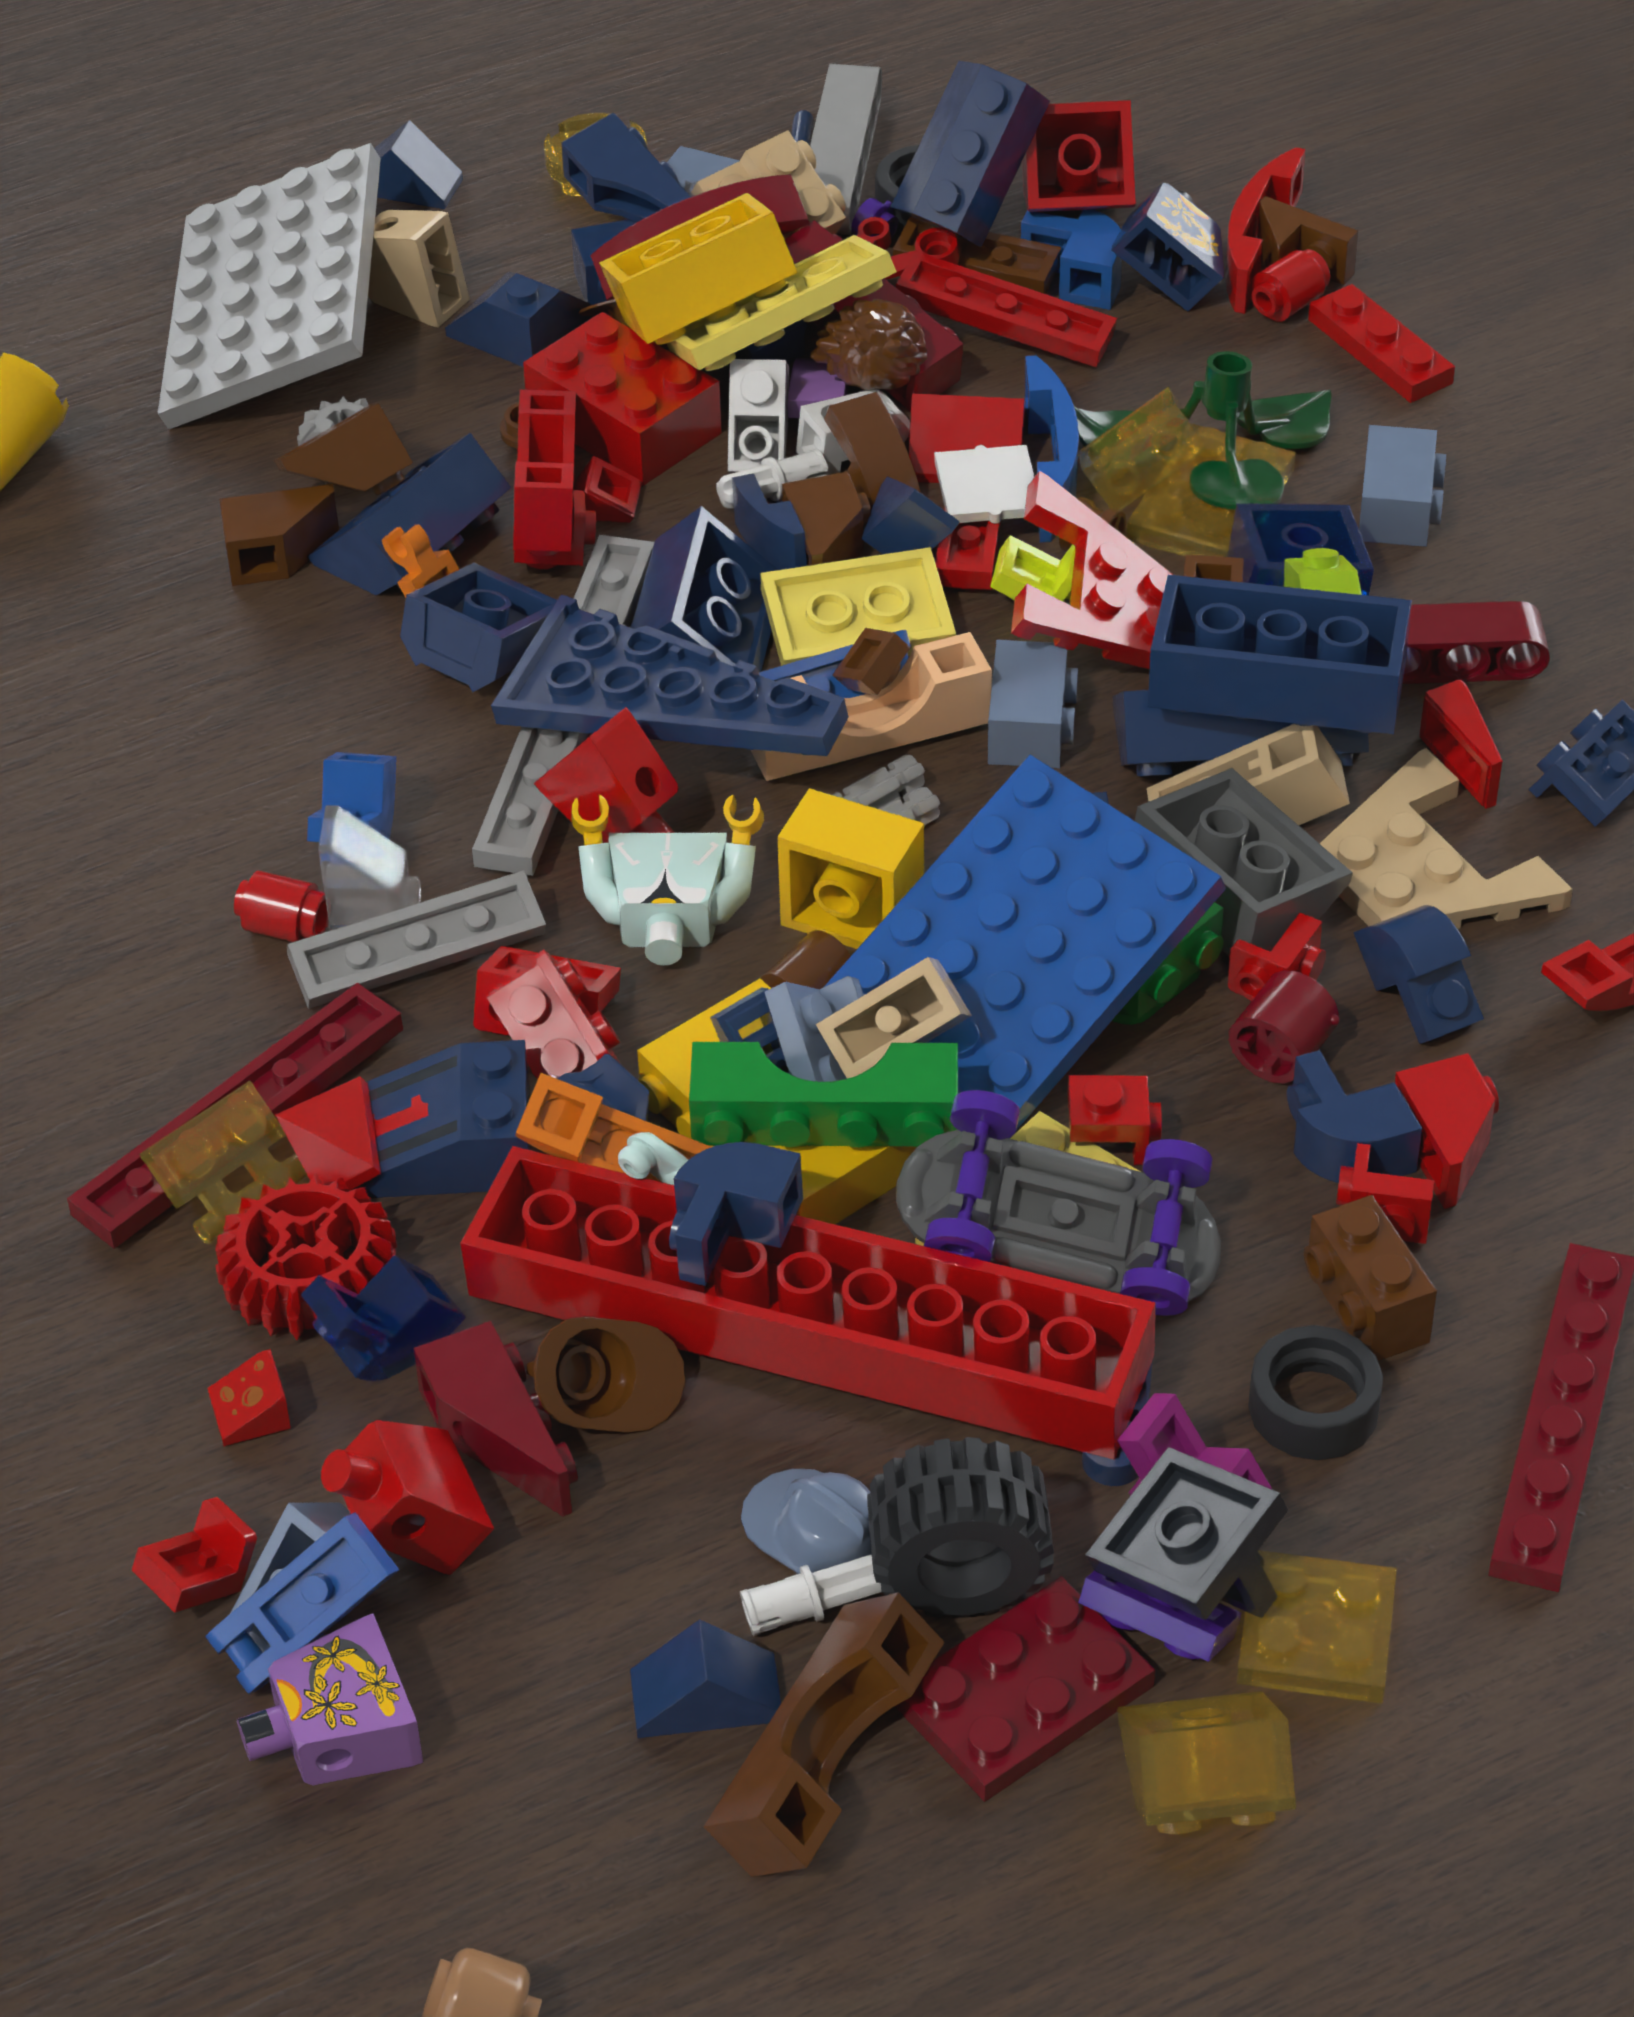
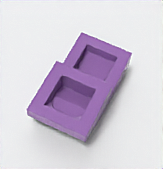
M796 358L793 364L788 394V418H800V409L803 405L848 395L849 386H846L845 382L837 375H830L827 371V364L817 363L812 358Z

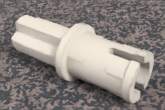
M818 449L780 460L768 457L762 460L760 466L723 476L716 483V490L721 504L725 508H734L732 477L754 473L765 499L770 498L772 501L777 502L782 500V484L826 476V473L820 475L818 473L828 471V466L822 452Z
M868 1555L811 1573L808 1565L800 1567L799 1574L767 1585L740 1591V1596L752 1635L756 1636L776 1629L779 1626L814 1617L816 1622L824 1620L823 1610L882 1591L881 1583H876L873 1574L872 1555Z

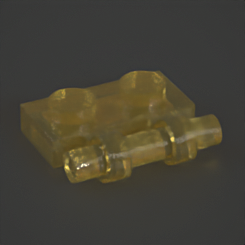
M248 1081L139 1154L176 1209L196 1196L202 1201L208 1213L194 1221L193 1227L198 1237L206 1244L211 1243L217 1239L218 1235L224 1233L225 1215L239 1214L238 1209L240 1208L241 1197L259 1200L263 1184L278 1190L285 1187L288 1176L296 1183L308 1176L296 1153L280 1163L268 1151V1147L286 1136V1134L251 1081ZM241 1165H244L254 1181L234 1194L227 1189L221 1179Z

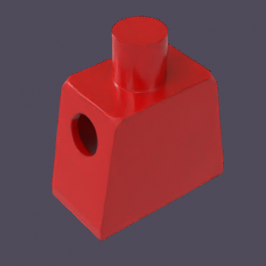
M627 707L533 783L570 821L572 817V804L576 798H578V813L580 817L586 821L597 820L601 816L599 795H602L609 806L608 824L605 830L602 831L603 843H609V833H675L657 809L678 792V783Z
M376 1420L369 1423L345 1450H334L323 1463L321 1481L324 1488L329 1492L343 1496L350 1514L357 1513L383 1549L441 1573L451 1575L494 1530V1526L448 1430Z

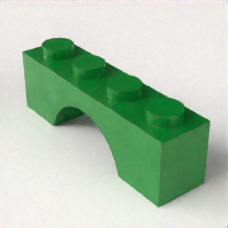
M692 1042L689 1092L691 1139L706 1145L717 1146L726 1143L748 1142L766 1146L918 1147L936 1135L958 1130L950 1122L953 1100L958 1094V1043H891L883 1057L867 1071L844 1080L818 1082L797 1078L776 1067L765 1055L759 1042Z

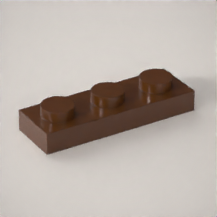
M910 217L893 248V256L914 251L917 237L923 231L935 227ZM993 232L988 233L981 248L957 238L960 256L957 265L1044 294L1047 293L1060 267L1061 247Z

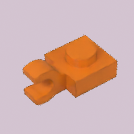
M419 524L414 525L406 533L401 527H396L382 539L383 547L391 559L404 567L408 572L407 575L397 582L405 598L407 594L460 570L449 550L433 552L430 540Z

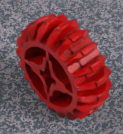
M315 1173L308 1184H297L288 1176L284 1188L275 1190L263 1184L259 1200L241 1197L240 1208L238 1209L239 1214L225 1215L224 1233L217 1236L215 1248L218 1264L215 1265L218 1283L223 1286L225 1298L230 1304L232 1311L241 1310V1316L245 1318L248 1326L263 1322V1327L267 1329L270 1336L275 1335L286 1327L289 1328V1331L297 1341L305 1329H316L325 1339L329 1325L339 1323L351 1330L355 1312L373 1315L374 1305L376 1304L375 1299L388 1297V1290L391 1286L390 1278L396 1276L395 1269L398 1266L396 1234L394 1228H391L387 1213L383 1209L381 1202H371V1197L368 1196L365 1187L349 1191V1187L342 1177L335 1180L329 1186L324 1185L317 1173ZM352 1245L356 1249L346 1260L343 1252ZM268 1253L269 1260L263 1266H258L264 1255Z

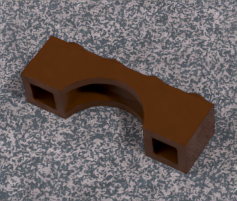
M899 1592L846 1604L842 1607L703 1826L751 1877L808 1867L842 1811L829 1796L830 1781L840 1759L855 1739L872 1722L892 1707L912 1697L945 1643Z

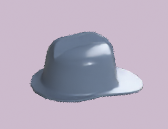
M815 1469L785 1470L771 1474L756 1484L743 1501L741 1522L747 1538L761 1551L797 1574L800 1573V1567L808 1565L811 1573L872 1555L867 1507V1494L870 1491L861 1481L847 1474L823 1473Z

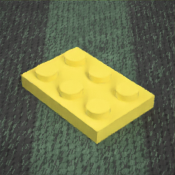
M931 547L761 573V592L781 666L852 645L865 628L888 632L906 630L912 646L907 652L908 656H910L914 646L956 636Z

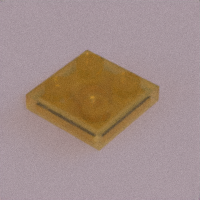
M1258 1550L1257 1552L1265 1561L1263 1569L1278 1597L1263 1618L1245 1611L1237 1684L1383 1704L1397 1568Z

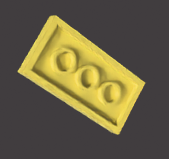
M853 235L796 263L795 267L798 273L786 278V285L777 292L763 297H756L755 294L739 300L735 302L736 309L730 314L712 321H707L705 317L685 326V334L666 344L671 352L698 370L703 368L706 371L716 370L734 361L736 358L735 352L753 343L755 346H763L780 339L785 334V327L801 319L804 322H811L825 317L834 310L833 303L850 295L857 298L877 291L883 286L882 279L897 271L888 251Z

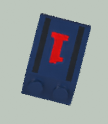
M525 1040L459 1043L367 1081L381 1174L356 1188L365 1187L368 1196L371 1198L488 1192L512 1146L531 1150L530 1144L515 1136L530 1099Z

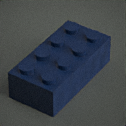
M1168 575L1150 649L1148 707L1168 709L1180 713L1195 712L1231 716L1237 719L1286 722L1299 726L1313 725L1349 729L1362 733L1394 734L1407 657L1412 600Z

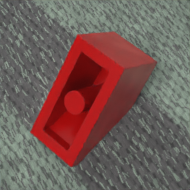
M1469 1053L1398 1071L1395 1076V1084L1422 1127L1418 1164L1428 1180H1434L1433 1191L1444 1209L1457 1205L1489 1144L1493 1114H1496L1499 1110L1498 1093L1493 1081L1489 1076L1481 1075Z

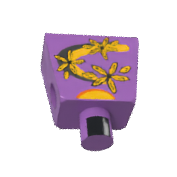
M374 1614L364 1616L274 1661L268 1668L275 1706L237 1719L241 1739L250 1761L291 1748L304 1783L310 1785L406 1768L423 1763L417 1720Z

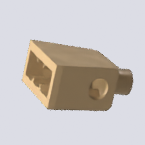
M386 210L375 217L368 297L373 303L439 328L470 300L448 212Z

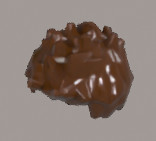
M873 299L872 301L855 300L853 306H845L840 310L839 318L824 321L823 326L825 329L817 332V336L821 339L816 342L817 347L811 351V358L817 363L827 364L828 373L830 375H837L845 382L846 386L850 385L863 390H893L910 383V376L917 375L920 372V366L927 359L928 350L925 347V334L922 327L917 323L916 318L907 307L897 302Z

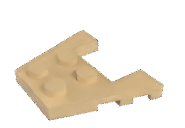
M1427 748L1414 755L1319 843L1353 872L1350 884L1339 896L1368 926L1423 905H1431L1438 908L1453 922L1457 929L1461 928L1462 919L1491 915L1497 922L1519 918L1520 909L1546 905L1548 912L1560 911L1570 907L1573 889L1539 856L1490 879L1483 878L1420 816V814L1456 798L1459 786V779Z

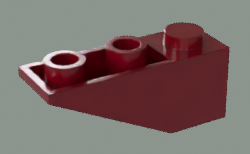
M491 1321L415 1347L414 1355L420 1393L437 1427L449 1431L456 1448L562 1517L571 1514L572 1504L569 1484L578 1481L575 1462L566 1443L561 1442L555 1445L548 1432L552 1431L550 1415L543 1408L537 1393L528 1394L523 1384L526 1381L524 1364L515 1344L512 1342L503 1345Z

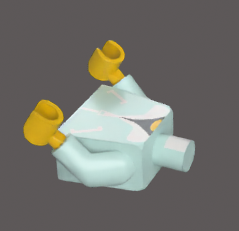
M599 795L601 816L594 821H586L580 817L578 813V798L574 800L571 821L573 827L584 838V846H578L585 896L607 923L619 925L623 944L628 947H645L646 958L657 965H671L678 962L681 958L683 947H705L712 942L716 925L726 923L750 896L756 846L750 845L751 835L760 830L764 822V813L757 798H754V812L752 816L745 821L734 819L737 806L735 796L731 795L726 799L723 811L733 831L732 843H727V833H609V843H603L602 831L605 830L608 824L609 812L606 799Z

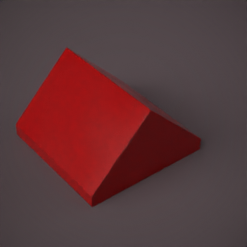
M912 394L909 457L918 482L939 483L934 462V452L975 449L978 445H983L986 448L1024 445L1026 404L1024 398Z

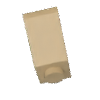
M927 957L820 1021L816 1026L848 1079L873 1067L883 1057L891 1043H927L972 1015L938 959Z

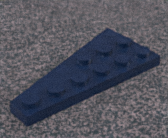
M562 594L491 704L496 724L593 734L627 707L648 739L828 756L849 718L843 697L791 678H785L777 682L759 675L756 665L739 660L734 666L721 662L717 659L715 650L647 625L636 629L619 624L616 614L603 609H599L594 614L579 609L576 599Z

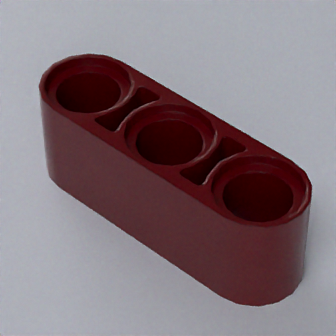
M1504 601L1411 605L1407 657L1402 684L1448 683L1456 680H1462L1463 682L1524 680L1539 675L1548 666L1550 655L1541 613L1536 606L1528 602Z

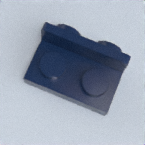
M1623 699L1605 716L1595 708L1570 732L1578 741L1572 748L1562 740L1536 765L1544 773L1528 789L1536 798L1553 784L1596 827L1634 790V710Z

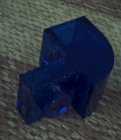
M396 1255L386 1263L359 1294L321 1275H318L301 1294L317 1315V1318L313 1321L316 1331L332 1346L355 1378L366 1381L388 1379L415 1365V1347L451 1335L466 1318L432 1274Z

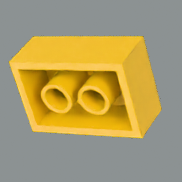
M748 193L599 262L625 323L647 344L653 341L656 344H665L676 340L685 334V326L704 317L707 321L722 318L736 309L735 302L752 294H755L756 297H763L775 293L786 285V278L798 273L773 212Z

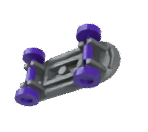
M970 1090L957 1094L953 1100L950 1122L958 1130L934 1136L919 1145L904 1162L896 1182V1204L903 1223L913 1236L924 1243L926 1247L1155 1302V1315L1163 1316L1184 1312L1187 1309L1188 1302L1201 1296L1214 1281L1221 1262V1239L1216 1222L1205 1204L1196 1196V1190L1192 1189L1203 1186L1209 1181L1212 1156L1204 1148L1187 1141L1163 1139L1150 1143L1145 1151L1143 1172H1139L1123 1166L1024 1141L1009 1139L1017 1130L1020 1114L1017 1104L997 1093Z

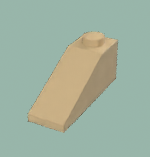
M1292 724L1147 788L1148 801H1152L1233 768L1297 825L1350 804L1342 762L1318 726L1313 725L1299 726Z

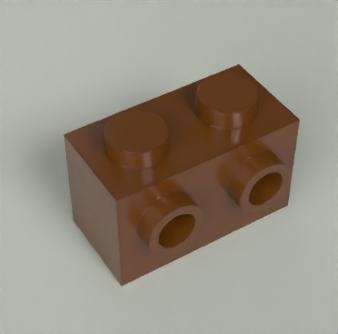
M1373 1195L1312 1215L1309 1245L1304 1248L1305 1265L1312 1280L1319 1286L1345 1330L1350 1335L1360 1339L1377 1357L1378 1361L1430 1343L1437 1290Z

